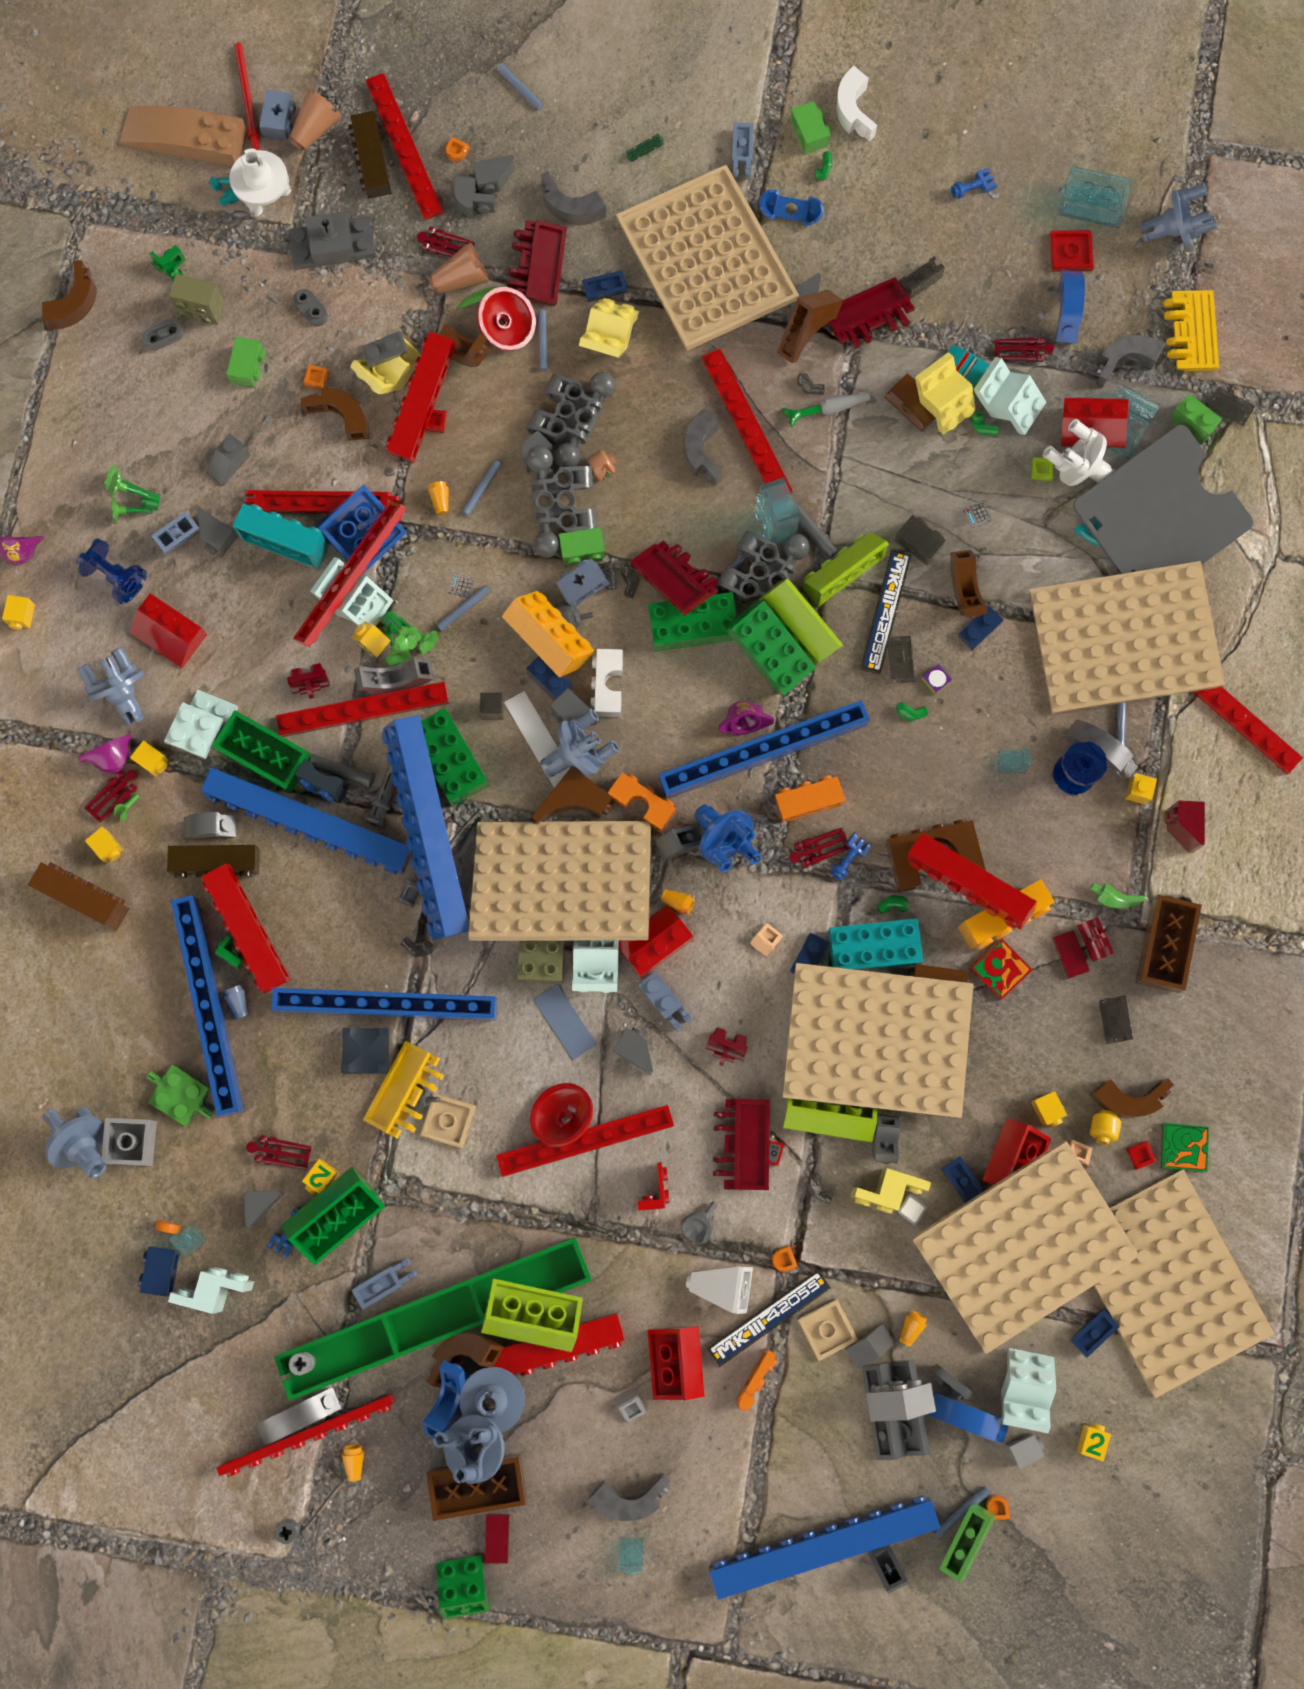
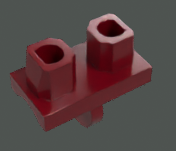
M320 663L313 664L310 667L311 672L303 673L301 668L291 669L287 682L292 694L300 693L302 695L308 693L309 699L314 698L315 691H320L321 688L330 686L327 673Z
M1098 917L1077 925L1092 962L1114 954L1107 934Z
M716 1027L713 1034H710L705 1049L713 1051V1057L721 1059L720 1066H723L725 1061L734 1063L735 1059L744 1061L748 1049L746 1046V1036L736 1034L732 1042L725 1039L727 1034L725 1029Z

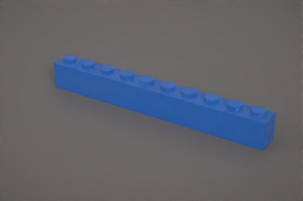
M860 700L659 774V782L665 798L670 799L866 727L870 719L863 701Z
M212 767L201 788V792L206 796L205 799L212 803L223 802L225 807L232 811L243 810L245 811L244 815L256 820L257 817L265 819L264 823L270 826L285 827L284 831L290 834L305 835L304 839L313 843H317V840L325 843L324 847L336 851L337 848L345 851L344 855L356 859L357 856L365 859L364 863L376 867L377 864L385 867L384 871L396 875L397 872L404 874L412 855V850L410 851L405 844Z
M193 895L171 900L216 1115L218 1117H227L244 1112L199 899Z
M273 988L271 1010L276 1013L497 1021L498 999L496 996Z
M924 1495L917 1496L911 1499V1503L903 1505L902 1502L890 1505V1510L883 1512L880 1509L873 1510L867 1513L868 1517L861 1519L858 1516L851 1517L845 1520L846 1524L837 1526L836 1523L823 1527L824 1531L818 1533L808 1531L801 1534L802 1538L796 1540L786 1538L779 1541V1545L774 1547L764 1545L757 1548V1552L749 1555L748 1552L739 1553L734 1556V1560L727 1562L726 1559L717 1560L712 1563V1567H709L717 1599L720 1600L940 1529L932 1500L929 1497L925 1498Z

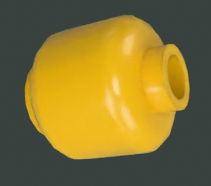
M1101 1110L1093 1115L1090 1135L1096 1139V1143L1109 1145V1143L1115 1142L1119 1138L1121 1120L1117 1117L1116 1113Z

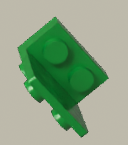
M481 1555L436 1564L439 1610L443 1619L490 1611L489 1600L485 1592L483 1558Z

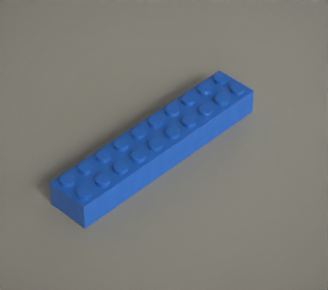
M420 715L395 719L383 728L382 739L384 744H387V761L389 765H392L394 773L392 774V782L395 787L397 786V803L399 808H402V824L404 829H407L409 837L407 838V846L410 851L412 850V867L414 872H417V888L419 893H422L424 901L422 902V910L427 915L429 922L427 924V931L429 936H432L433 941L468 932L469 923Z

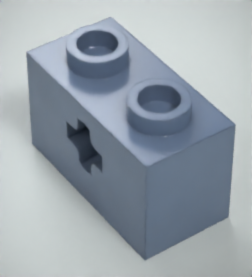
M266 90L259 125L263 138L287 141L288 133H291L293 126L292 114L296 112V103L293 102L291 93Z
M185 511L151 535V537L166 557L200 531L197 524Z
M587 559L579 563L578 568L574 571L564 573L556 584L568 604L576 607L607 586L609 582L597 562Z

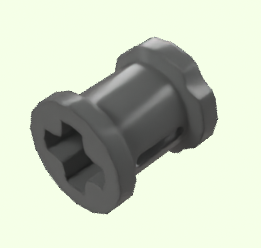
M405 880V886L396 900L414 908V901L419 892L417 884Z
M293 1519L283 1521L275 1530L276 1540L282 1544L291 1543L299 1535L300 1526ZM285 1528H287V1530L291 1529L292 1533L290 1535H288L287 1533L284 1534L283 1530Z

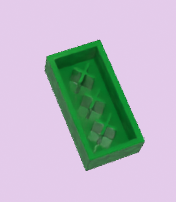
M733 592L713 595L686 616H683L668 601L648 604L654 652L734 641L725 630L737 618Z
M765 601L753 603L725 628L726 632L777 695H786L816 668Z
M446 708L421 720L434 777L452 807L490 786Z
M236 710L233 711L212 745V748L217 753L290 794L300 780L296 776V772L304 759L310 761L312 756L309 751Z
M352 1166L286 1220L281 1227L287 1239L315 1266L386 1206L374 1188Z

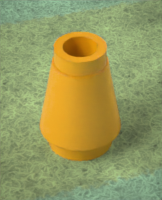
M441 481L429 484L430 489H428L436 514L448 513L449 487L446 486V482Z
M668 889L664 890L661 897L662 902H665V904L682 915L684 913L689 915L695 903V899L690 894Z
M914 1310L906 1314L899 1341L911 1347L912 1343L927 1326V1318Z
M359 1444L344 1446L341 1456L347 1480H361L364 1450H362V1446Z

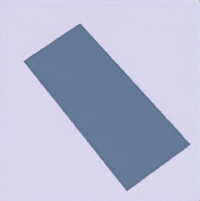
M558 984L533 999L573 1060L597 1045Z

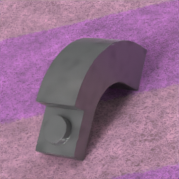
M548 171L541 174L542 183L540 188L544 194V206L557 219L568 224L586 225L606 217V206L596 190L583 197H569L558 189Z
M1131 335L1116 340L1106 348L1097 363L1101 366L1096 373V376L1099 378L1095 385L1103 388L1113 369L1123 362H1136L1151 370L1165 343L1143 335Z
M703 408L692 419L685 435V459L694 476H697L702 471L701 474L704 479L716 486L722 481V472L705 455L703 446L718 431L719 422L706 408Z
M412 658L402 664L386 668L357 667L354 669L357 689L368 691V694H383L418 687L434 679L430 659Z
M1076 719L1064 734V737L1074 749L1087 752L1098 758L1110 769L1119 782L1126 783L1138 767L1131 759L1133 754L1120 741L1091 723Z
M332 1387L257 1423L256 1427L265 1446L342 1408Z
M663 1473L648 1490L636 1497L620 1495L604 1481L589 1496L588 1501L600 1513L618 1521L640 1520L660 1508V1502L656 1497L662 1498L670 1489L668 1486L670 1479Z

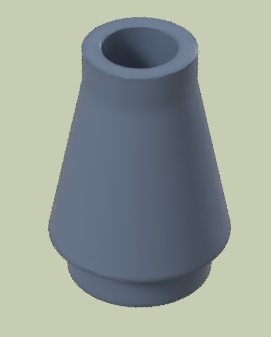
M241 985L225 990L224 999L234 1013L235 1018L238 1019L249 1015L245 990H242Z

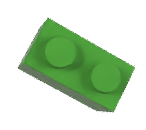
M812 101L792 108L790 121L804 153L808 154L828 147L829 137H831L828 125H824L822 111L820 108H817L815 102Z
M235 337L226 374L231 384L255 388L256 382L261 377V362H264L266 351L259 340Z
M1191 394L1186 396L1170 417L1177 425H1185L1195 439L1202 444L1222 421V418Z
M601 527L559 534L564 565L576 566L587 559L599 562L605 558Z

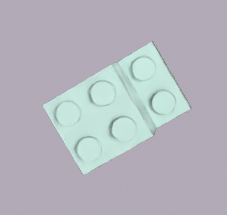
M997 357L994 358L973 390L990 417L1010 420L1018 434L1022 435L1027 433L1046 404V400L1030 375L1010 372L1002 358Z
M334 557L310 592L320 600L345 564L340 559ZM361 574L355 582L353 589L348 592L341 606L334 613L352 621L357 626L364 621L376 626L394 600L367 576Z
M197 690L191 705L182 702L164 742L206 759L212 744L217 739L233 711H237L238 706Z
M574 940L572 991L617 992L619 940Z
M218 1267L209 1268L206 1271L200 1272L195 1290L184 1288V1290L179 1289L178 1292H172L168 1302L214 1314L223 1311L229 1289L240 1292L251 1291L254 1281L248 1280L249 1276L245 1274L231 1273L229 1275L226 1274V1269Z
M1009 1348L1007 1353L1008 1371L1001 1389L1002 1424L1049 1433L1051 1428L1050 1407L1056 1393L1054 1357Z

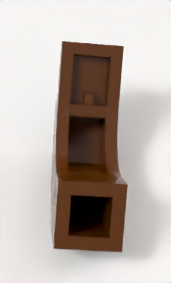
M82 260L74 261V286L71 292L60 300L42 302V318L48 330L64 329L78 323L89 313L95 302L97 288L91 279L90 269L86 268Z
M447 324L439 332V335L454 340L457 346L452 360L465 366L478 367L491 349L484 344L487 337L482 333L479 334L477 339H469L453 330Z
M325 387L321 388V396L310 394L306 397H301V406L305 414L334 412L344 419L345 433L349 441L369 439L368 424L362 408L349 394L338 389Z
M972 550L950 552L953 589L961 616L975 618L982 614H987V605L981 597L978 587L975 555Z
M1169 1078L1162 1079L1144 1096L1135 1098L1124 1094L1109 1079L1095 1089L1090 1096L1104 1110L1112 1111L1120 1117L1135 1118L1152 1114L1164 1107L1158 1099H1165L1171 1093L1169 1089L1174 1084Z
M471 1333L454 1335L445 1340L433 1353L432 1357L437 1360V1363L431 1369L426 1381L431 1386L441 1388L439 1367L444 1360L451 1364L460 1365L465 1359L471 1358L481 1366L493 1367L504 1347L495 1340Z

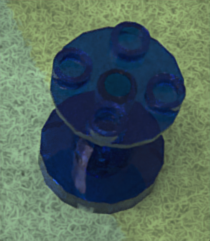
M97 538L92 542L91 547L86 553H81L76 560V563L79 564L78 573L82 577H87L96 570L101 571L106 575V581L113 585L112 598L119 604H123V601L128 603L142 589L143 585L140 582L142 579L146 581L147 572L139 565H132L125 569L120 564L113 565L108 562L106 557L109 551V544Z
M1076 742L1067 749L1065 754L1054 765L1052 777L1059 789L1072 796L1085 793L1106 772V754L1100 746L1093 742Z

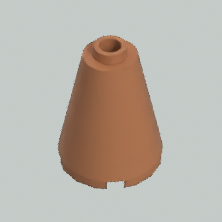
M309 89L289 135L292 139L290 143L298 150L302 148L306 150L335 125L342 117V114L339 111L335 113L331 110L333 105L315 91L312 93L311 89Z
M472 243L463 246L431 273L432 279L429 282L434 291L438 290L439 293L483 284L489 280Z

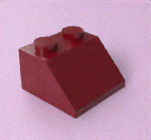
M1178 800L1165 811L1164 823L1167 824V831L1188 853H1194L1205 845V802Z

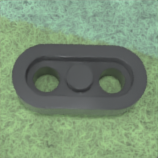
M301 289L294 294L293 301L296 308L311 325L319 327L327 322L328 314L325 307L311 291ZM302 297H307L306 300H300ZM314 312H319L318 315H313Z
M168 319L145 330L142 335V341L149 350H159L180 340L184 330L179 321ZM176 330V333L170 334L171 331ZM153 339H157L155 343H151Z
M937 1363L931 1370L934 1373L932 1378L942 1386L945 1383L952 1388L950 1393L960 1401L963 1398L968 1400L973 1392Z

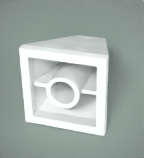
M737 1266L692 1272L687 1277L686 1287L689 1288L690 1292L731 1313L744 1314L747 1313L753 1267Z

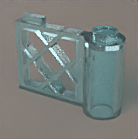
M1123 385L1122 388H1116L1111 398L1129 399L1128 417L1131 419L1127 421L1128 435H1126V439H1130L1132 447L1129 452L1121 448L1108 449L1129 460L1160 404ZM1136 421L1144 425L1140 432L1131 433L1129 423Z

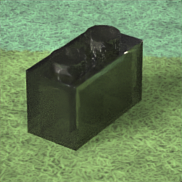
M912 515L898 531L894 541L928 566L943 548L946 540L939 531H933L929 528L922 518H916Z

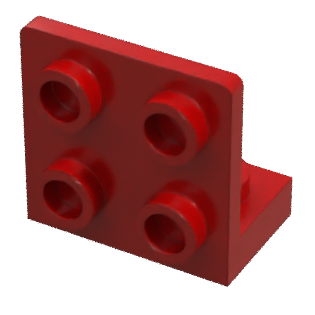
M657 1162L660 1199L656 1200L655 1195L642 1196V1201H637L638 1211L665 1209V1204L670 1203L669 1190H664L663 1181H668L667 1167H662V1162Z

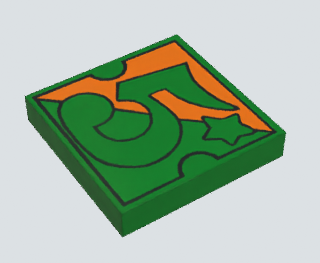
M1162 1123L1161 1168L1208 1172L1209 1127Z

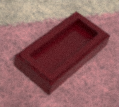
M1074 930L1052 938L1068 979L1090 971Z
M486 1514L485 1563L508 1564L510 1514Z

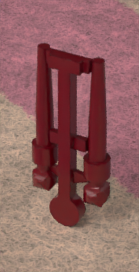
M431 226L428 229V233L433 236L432 238L428 237L425 232L417 234V241L423 244L422 249L424 251H431V253L452 257L455 253L445 250V248L457 252L462 248L448 243L449 239L475 245L473 241L446 233L445 230H436L435 227ZM436 236L442 239L444 238V241L437 240Z
M1035 337L995 339L994 358H1002V360L1043 362L1045 356L1044 354H1038V352H1044L1047 355L1054 352L1053 344L1046 343L1044 345V337H1038L1037 339ZM999 343L1022 344V346H999ZM999 351L1022 352V355L999 356ZM1026 352H1034V354L1026 355Z
M128 770L123 781L121 780L125 777V774L122 771L117 772L115 777H111L107 781L108 783L84 807L99 823L114 811L116 805L121 804L125 799H129L131 797L130 794L138 790L137 785L134 783L127 787L130 781H135L138 778L135 770ZM122 788L126 789L121 793V796L117 794ZM109 792V794L93 810L90 808L103 795ZM113 797L117 799L101 817L97 815Z
M842 828L795 843L794 849L800 851L803 848V852H792L789 855V860L795 864L805 856L807 859L803 860L801 865L803 868H808L811 864L816 865L820 861L850 848L845 845L847 838ZM839 833L840 838L822 845L818 844L819 841ZM843 842L844 847L829 851L824 854L821 851L822 849ZM812 844H814V848H811L809 850L806 849L807 847L812 846ZM817 852L818 856L810 857L809 854Z
M260 1135L258 1138L259 1143L265 1144L264 1147L258 1146L256 1142H249L246 1145V1150L249 1153H255L256 1151L263 1153V1156L260 1154L255 1155L254 1161L256 1163L263 1162L264 1165L271 1166L272 1164L307 1170L312 1149L311 1146L280 1140L272 1136L268 1138L265 1135ZM268 1145H277V1150L268 1148ZM282 1146L306 1150V1153L301 1155L281 1151ZM266 1154H275V1159L271 1156H266ZM280 1155L303 1159V1165L279 1160Z

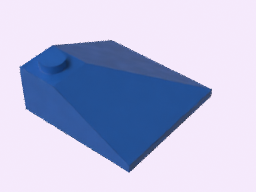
M363 484L328 513L315 528H318L326 542L348 561L385 507ZM399 522L391 531L388 539L383 542L377 555L371 559L365 572L407 533Z

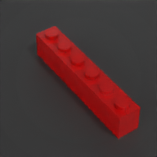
M429 332L428 337L424 338L421 357L418 356L415 362L416 371L414 376H411L408 381V393L401 400L400 408L402 409L400 415L396 416L393 423V428L395 429L392 436H389L386 442L387 452L390 455L412 463L415 462L457 346L453 339L433 332Z
M924 833L920 835L908 852V862L911 867L916 870L921 869L928 873L932 880L936 882L941 881L946 884L950 891L954 893L959 892L966 896L970 903L974 905L979 904L984 907L988 914L1002 918L1011 928L1017 927L1022 930L1036 909V900Z
M224 864L203 875V888L207 894L211 893L214 899L212 902L213 907L217 913L222 914L224 918L223 925L228 933H232L235 939L233 944L236 950L242 952L245 958L243 962L249 972L252 971L255 976L254 984L256 988L265 994L272 991L273 988H278L291 981L231 865Z
M618 1312L579 1324L577 1339L572 1352L521 1341L504 1346L493 1367H500L510 1371L512 1374L520 1373L521 1376L534 1373L533 1368L542 1366L544 1370L556 1366L555 1362L564 1359L565 1363L577 1360V1355L582 1353L591 1356L600 1353L599 1348L608 1346L609 1350L622 1346L621 1342L625 1341Z

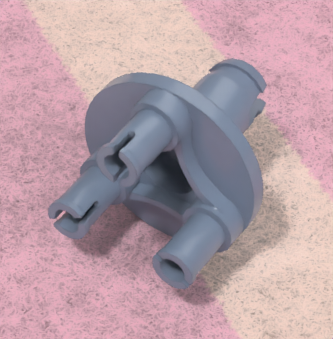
M1205 183L1188 189L1182 188L1172 191L1173 207L1167 209L1163 215L1140 224L1143 231L1155 228L1153 231L1142 235L1144 241L1149 242L1150 240L1167 235L1173 237L1181 235L1183 243L1188 249L1193 247V238L1199 237V234L1217 229L1215 216L1211 217L1210 211L1192 217L1189 210V201L1208 196Z
M122 646L110 652L112 656L106 657V660L102 659L99 661L108 677L103 681L97 680L89 663L76 670L86 685L84 688L88 694L89 701L105 697L107 702L116 707L120 717L124 720V724L130 726L132 722L136 721L137 723L145 718L134 696L135 687L133 685V682L143 677L145 673L143 669H137L134 663L131 664Z
M589 709L578 718L574 717L570 721L566 720L558 725L559 747L540 761V765L545 764L547 768L542 770L546 776L554 777L570 766L577 767L584 774L592 776L599 771V766L604 764L606 759L620 752L618 745L613 740L600 749H594L593 747L601 743L600 738L598 737L591 741L597 734L595 732H591L587 736L584 734L585 728L599 720L598 715L593 709Z
M88 1107L79 1109L76 1113L77 1118L69 1122L62 1121L55 1109L47 1110L46 1112L50 1117L46 1113L42 1117L51 1128L50 1132L52 1134L47 1139L45 1156L49 1163L56 1168H70L78 1165L84 1171V1174L89 1175L91 1179L103 1174L106 1164L97 1152L103 1145V1122L93 1116Z
M486 1367L476 1371L467 1379L461 1390L460 1409L463 1417L467 1415L488 1417L498 1426L501 1433L513 1427L524 1410L525 1392L520 1381L510 1371L500 1367ZM491 1396L496 1403L495 1408H490L488 1404H485L486 1397Z
M467 1415L457 1420L450 1430L443 1433L438 1432L434 1435L439 1438H433V1444L436 1448L444 1447L447 1465L457 1483L467 1482L474 1484L484 1482L494 1476L502 1464L505 1442L498 1426L488 1417Z

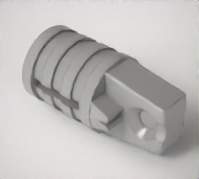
M309 1352L296 1354L289 1361V1368L295 1375L308 1373L315 1366V1357Z

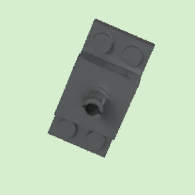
M343 211L306 217L307 226L288 229L295 270L376 257L369 216L348 219L347 212Z

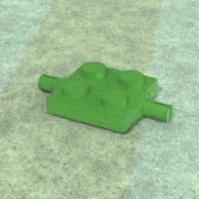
M175 1064L171 1065L166 1075L162 1078L152 1071L146 1077L147 1080L157 1085L148 1103L180 1124L188 1126L193 1116L198 1112L207 1119H210L214 1114V1111L204 1106L205 1097L211 1087Z

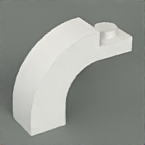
M853 66L840 82L836 101V113L840 124L848 134L855 129L861 137L871 141L875 137L877 124L863 114L856 105V100L867 90L869 78Z

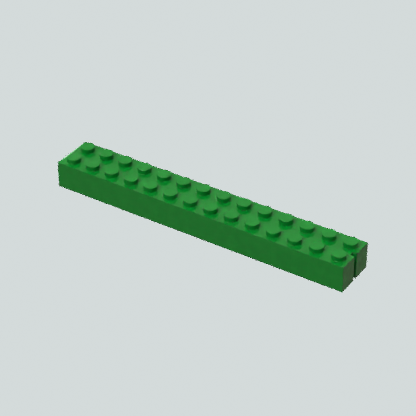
M577 1237L274 1356L280 1377L288 1373L290 1374V1378L282 1381L288 1400L291 1401L482 1325L493 1279L558 1293L592 1281L593 1279ZM309 1352L315 1357L314 1368L303 1375L293 1374L289 1368L290 1359L296 1354Z

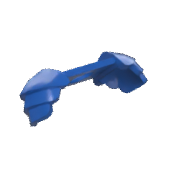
M770 189L765 191L759 199L761 212L772 220L778 217L803 222L804 226H809L817 223L824 214L822 202L812 196H809L806 201L779 196V190ZM789 203H794L797 206V212L793 215H789L785 211V207Z

